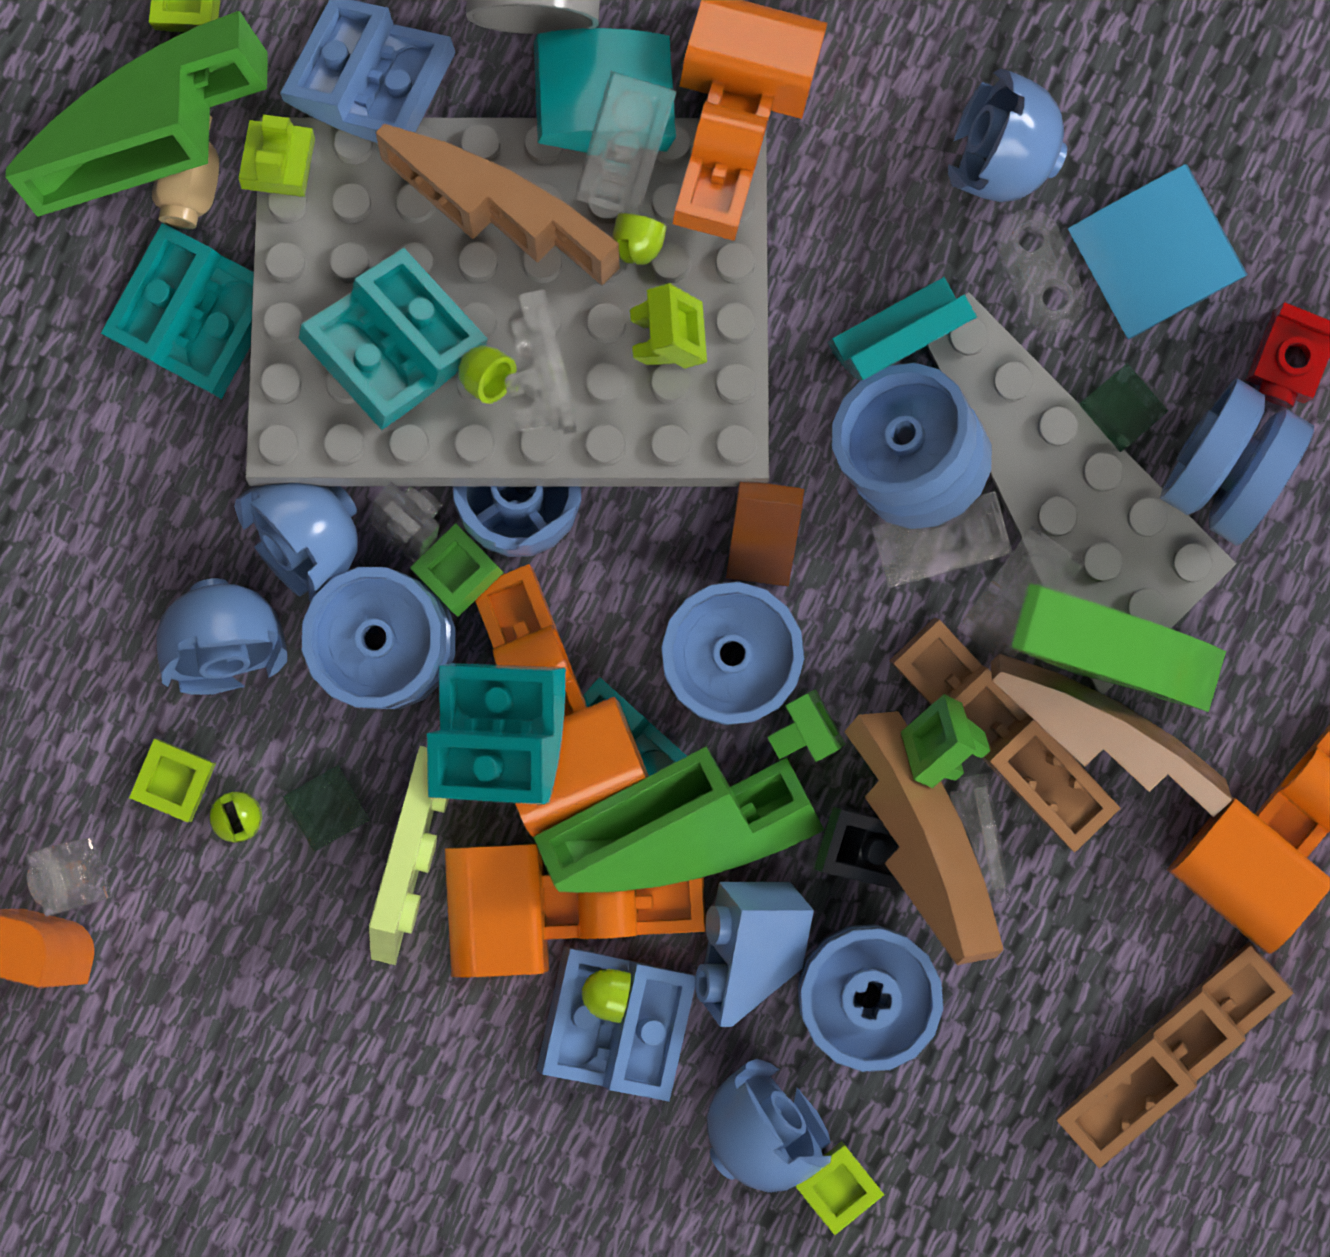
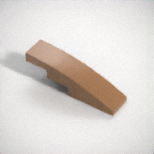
M385 123L375 132L381 159L472 239L492 223L537 263L556 245L601 286L620 269L618 242L568 204L511 170L450 143Z
M934 617L889 660L930 705L943 694L963 704L966 717L986 734L990 752L982 758L983 761L1074 853L1121 809L1056 739L992 681L991 671L980 664L940 619Z
M1000 653L990 662L992 681L1083 766H1086L1104 749L1149 792L1169 775L1213 817L1232 801L1227 780L1177 738L1124 704L1062 674Z
M899 711L858 715L844 732L879 780L865 796V799L899 845L896 852L885 863L956 965L996 958L1004 949L986 883L962 821L942 782L940 781L935 787L931 788L914 780L901 731L908 725Z
M1249 941L1113 1062L1056 1118V1121L1100 1169L1197 1087V1080L1246 1040L1245 1034L1293 995V989Z

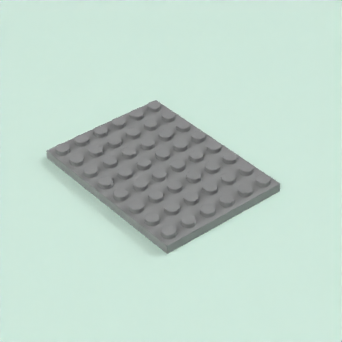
M289 118L294 126L313 128L315 143L305 197L257 191L246 480L249 486L303 483L318 486L739 487V482L769 484L766 132L736 239L733 241L672 224L700 118H675L676 138L667 152L607 140L598 155L539 144L537 141V118H422L415 133L450 143L511 170L568 204L612 239L616 217L619 213L648 217L667 226L663 247L656 258L648 264L639 265L636 263H625L619 257L620 269L601 286L556 245L537 263L492 223L472 239L381 159L378 143L352 135L315 118ZM405 248L488 338L486 346L496 348L511 357L516 363L517 370L515 380L509 391L500 400L491 404L483 403L468 393L460 382L459 373L457 372L421 403L381 430L299 340L298 336L302 323L351 293L356 277ZM670 283L703 302L707 363L684 369L677 364L645 365L633 358L632 346L644 343L650 338L649 328L644 329L630 321V309L647 300V289Z

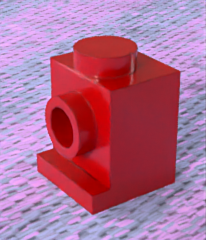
M1286 302L1282 303L1271 314L1246 381L1260 386L1258 391L1265 395V400L1279 406L1293 408L1296 401L1304 404L1312 400L1330 358V320ZM1289 346L1299 347L1304 352L1306 359L1302 368H1293L1286 362L1285 352Z

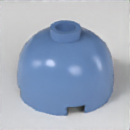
M998 69L993 73L1000 80L994 86L982 82L963 110L954 141L968 136L967 145L959 168L948 164V176L952 186L984 199L1007 202L1019 200L1037 190L1047 178L1055 177L1064 164L1067 145L1063 142L1064 124L1060 109L1049 92L1030 79L1008 70Z
M303 483L253 486L235 501V511L243 530L254 523L259 532L261 542L255 545L254 548L275 575L299 597L309 591V601L311 602L313 597L333 577L348 572L358 547V534L351 519L357 513V509L351 497L341 486L327 487Z
M453 486V500L465 530L485 549L507 557L534 556L554 547L571 530L581 505V486Z
M211 578L195 583L189 592L177 598L162 615L157 629V656L162 683L168 687L171 679L177 680L181 693L190 695L217 694L245 687L232 676L266 667L269 678L278 673L287 663V648L283 628L276 611L256 591L236 584H228L224 579Z
M754 1059L729 1076L714 1094L707 1113V1132L712 1146L710 1157L719 1172L728 1179H737L748 1187L769 1193L786 1191L811 1178L831 1162V1156H823L821 1151L831 1142L819 1113L798 1088L796 1089L793 1103L771 1078L780 1069L769 1062Z

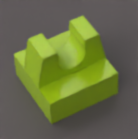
M263 115L262 122L249 120L238 178L241 189L305 197L315 143L313 128L294 126L287 117Z
M670 283L647 289V300L630 309V321L644 329H650L648 341L632 346L633 358L645 365L677 364L684 369L707 363L703 302Z

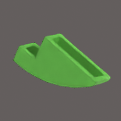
M240 11L212 20L182 33L122 66L80 96L55 117L6 167L5 178L36 216L39 217L208 164L210 107L266 90L268 52Z
M1029 583L1011 648L1071 673L1138 690L1165 701L1206 712L1210 710L1226 651L1165 626Z
M706 746L533 838L553 884L559 892H619L665 886L740 867L787 849L825 831L787 758L730 787Z

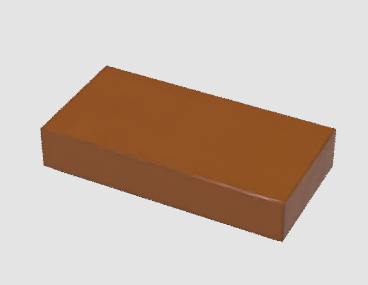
M739 482L726 573L727 579L789 587L803 506V488L758 482Z

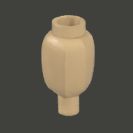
M210 116V121H209V130H210L211 121H212V117H211V116ZM210 142L208 164L154 180L152 199L155 205L160 208L158 218L160 222L179 229H195L198 217L209 211L214 201L219 175V157L216 149Z

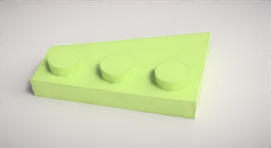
M419 746L369 925L371 959L396 965L404 932L412 933L417 918L421 896L414 894L418 874L419 871L429 872L437 842V835L429 833L434 811L445 813L449 799L428 798L427 747Z

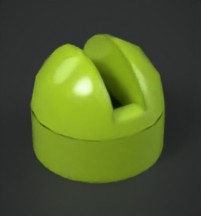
M629 213L617 214L612 234L613 239L619 243L620 259L625 263H636L639 265L651 262L658 256L663 247L667 226L657 220Z
M484 345L471 348L462 357L458 366L459 380L468 393L486 404L500 400L509 391L515 380L517 370L516 363L511 357L496 348Z
M229 792L220 796L210 810V824L213 831L219 838L227 842L238 843L252 838L258 832L262 823V810L259 803L251 795L244 792ZM231 801L234 803L237 815L244 828V831L234 834L224 808V804Z
M604 969L591 974L582 987V1000L589 1012L601 1020L621 1023L628 1001L631 973L615 969Z

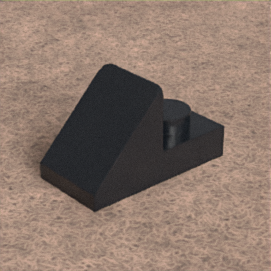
M840 803L833 806L814 869L831 875L904 891L885 864L899 848V845L879 817Z

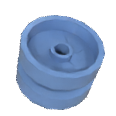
M917 363L888 366L867 379L860 381L843 398L832 423V450L841 471L850 483L856 487L867 506L883 520L891 524L909 529L935 527L961 515L981 495L991 472L992 444L981 421L969 406L959 386L936 368Z
M1238 378L1230 383L1213 407L1197 423L1177 457V463L1160 495V499L1182 513L1189 515L1202 509L1217 489L1221 488L1209 513V529L1236 546L1245 541L1269 511L1296 469L1314 433V425L1290 410L1285 409L1271 416L1256 436H1252L1264 414L1265 395Z
M358 567L333 577L313 597L302 622V653L311 676L331 697L357 708L402 709L425 700L439 686V665L450 664L455 657L456 627L448 607L423 581L387 567ZM377 626H380L386 633V642L381 649H374L370 646V636L379 635Z
M741 582L710 585L688 597L669 620L661 647L665 679L676 699L697 717L722 725L752 723L778 709L797 686L804 662L801 630L788 607L766 589ZM734 641L742 645L744 648L742 653L745 654V657L741 664L728 666L721 660L720 649L723 645H729Z
M877 924L847 926L825 937L806 958L797 984L799 1013L814 1043L836 1063L862 1072L891 1070L916 1058L935 1036L943 1012L942 984L929 956L904 934ZM868 983H872L878 987L880 998L875 1005L863 1007L856 1000V992H865Z

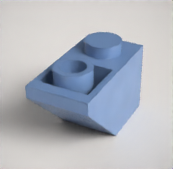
M719 882L715 906L709 908L706 916L708 946L705 962L699 965L696 972L695 989L699 1001L704 1004L720 1027L734 1026L803 968L814 910L791 882Z

